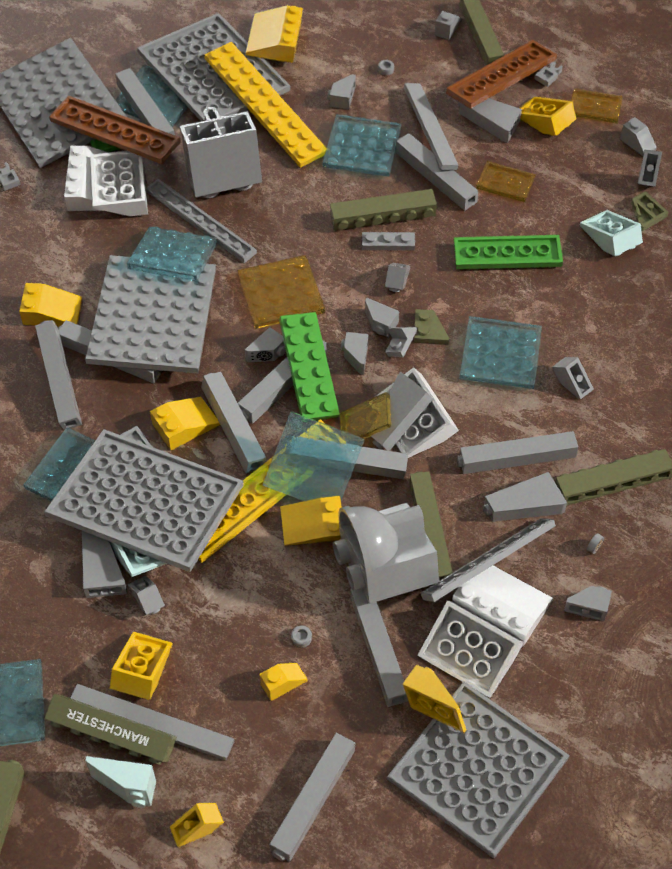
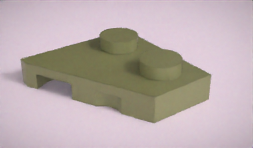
M646 191L632 199L631 204L637 221L641 224L642 232L668 217L669 212Z
M415 309V327L417 332L414 336V343L449 345V336L434 310Z

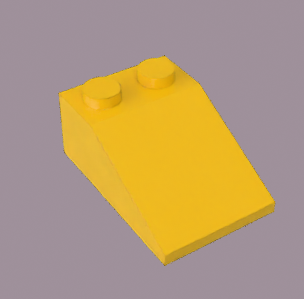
M534 96L520 107L522 109V121L541 133L551 136L560 134L563 129L570 126L576 120L572 101Z
M25 283L19 311L23 325H39L44 321L53 320L56 326L59 327L67 320L78 325L82 297L46 284Z
M202 397L167 402L150 411L153 426L170 450L220 425L218 419Z
M340 496L323 497L280 506L284 546L341 540L338 512L341 508Z
M133 632L112 668L110 689L150 700L158 685L172 648V642Z
M416 665L403 683L411 708L465 733L466 727L458 704L433 670Z

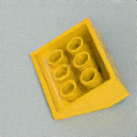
M283 6L255 13L245 55L293 63L303 8Z

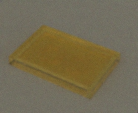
M574 88L571 101L576 117L618 124L623 96Z
M487 161L477 182L476 189L525 202L536 174Z
M387 392L340 412L341 438L351 445L390 428V395Z

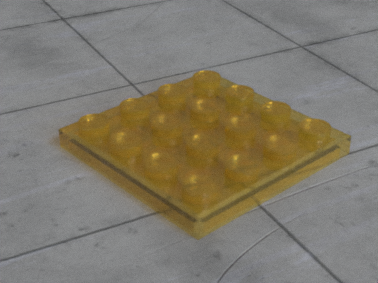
M306 255L237 270L255 329L279 324V318L283 315L316 312V315L325 313V307Z

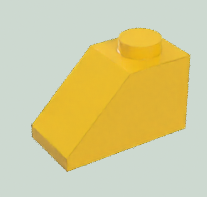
M297 663L277 664L260 673V684L270 701L307 682L306 676Z
M199 803L173 823L170 829L177 847H181L211 834L224 822L216 803Z

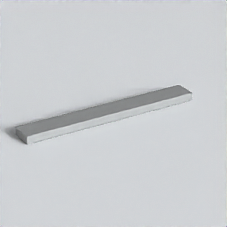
M405 83L404 90L441 170H457L458 163L421 84Z
M157 179L146 188L148 194L243 263H246L257 254V250L161 180Z
M541 518L440 580L439 583L420 593L423 600L437 601L555 527L554 520Z
M79 684L76 685L70 697L177 736L175 743L223 760H227L234 744V738Z

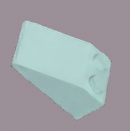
M609 210L580 222V226L601 249L613 256L621 255L622 252L633 249L643 243L640 223Z
M109 541L116 558L131 577L167 564Z
M86 756L85 761L92 778L135 807L151 806L156 785L152 765Z

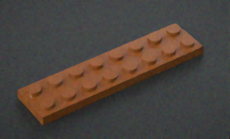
M532 40L447 87L446 94L471 109L555 61L557 54Z
M69 95L49 116L50 122L159 164H163L181 143L178 136Z

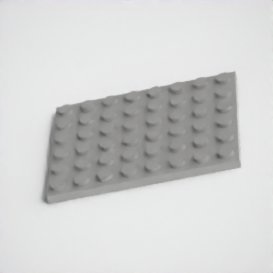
M219 13L137 48L138 54L200 121H205L203 111L208 107H215L220 117L249 110L204 59L206 53L230 42L238 48L279 95L290 91V85L263 58L245 55L248 42Z
M71 38L0 73V108L39 168L69 154L70 146H84L90 143L91 140H95L92 137L50 122L49 116L68 95L127 117Z
M110 255L86 354V364L199 373L216 264Z
M103 429L47 507L45 516L191 572L242 489L243 481Z

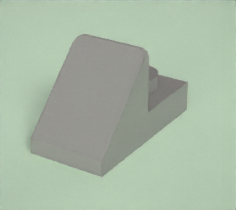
M387 328L392 337L385 351L387 356L404 357L417 332V328Z

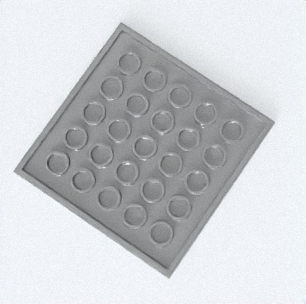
M463 681L452 695V698L459 706L466 727L465 733L433 719L388 774L387 780L492 858H495L570 755Z

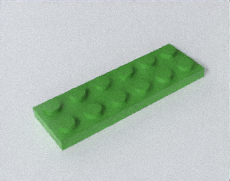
M559 235L454 237L456 269L563 266Z
M316 312L280 316L279 322L302 422L339 417L340 413Z

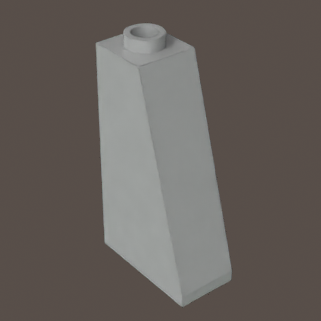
M490 98L471 109L458 101V106H460L459 114L506 143L509 142L521 119L522 109Z
M402 372L398 374L369 433L374 439L372 443L380 450L384 447L387 451H390L433 400L423 388Z
M547 472L485 496L483 510L487 516H490L492 522L563 514L565 513L567 502L550 473Z
M82 531L83 589L86 598L127 594L125 581L109 541Z

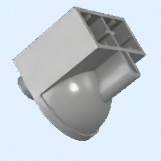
M208 107L203 111L205 121L180 126L187 176L195 197L212 198L221 191L230 189L247 190L253 184L262 182L257 133L248 111L220 117L215 107Z
M404 503L381 511L364 506H345L339 509L338 520L341 540L333 542L334 554L339 565L349 564L346 567L349 584L353 591L362 589L369 604L439 583L437 551L425 533L424 517L419 505L409 507L408 503Z

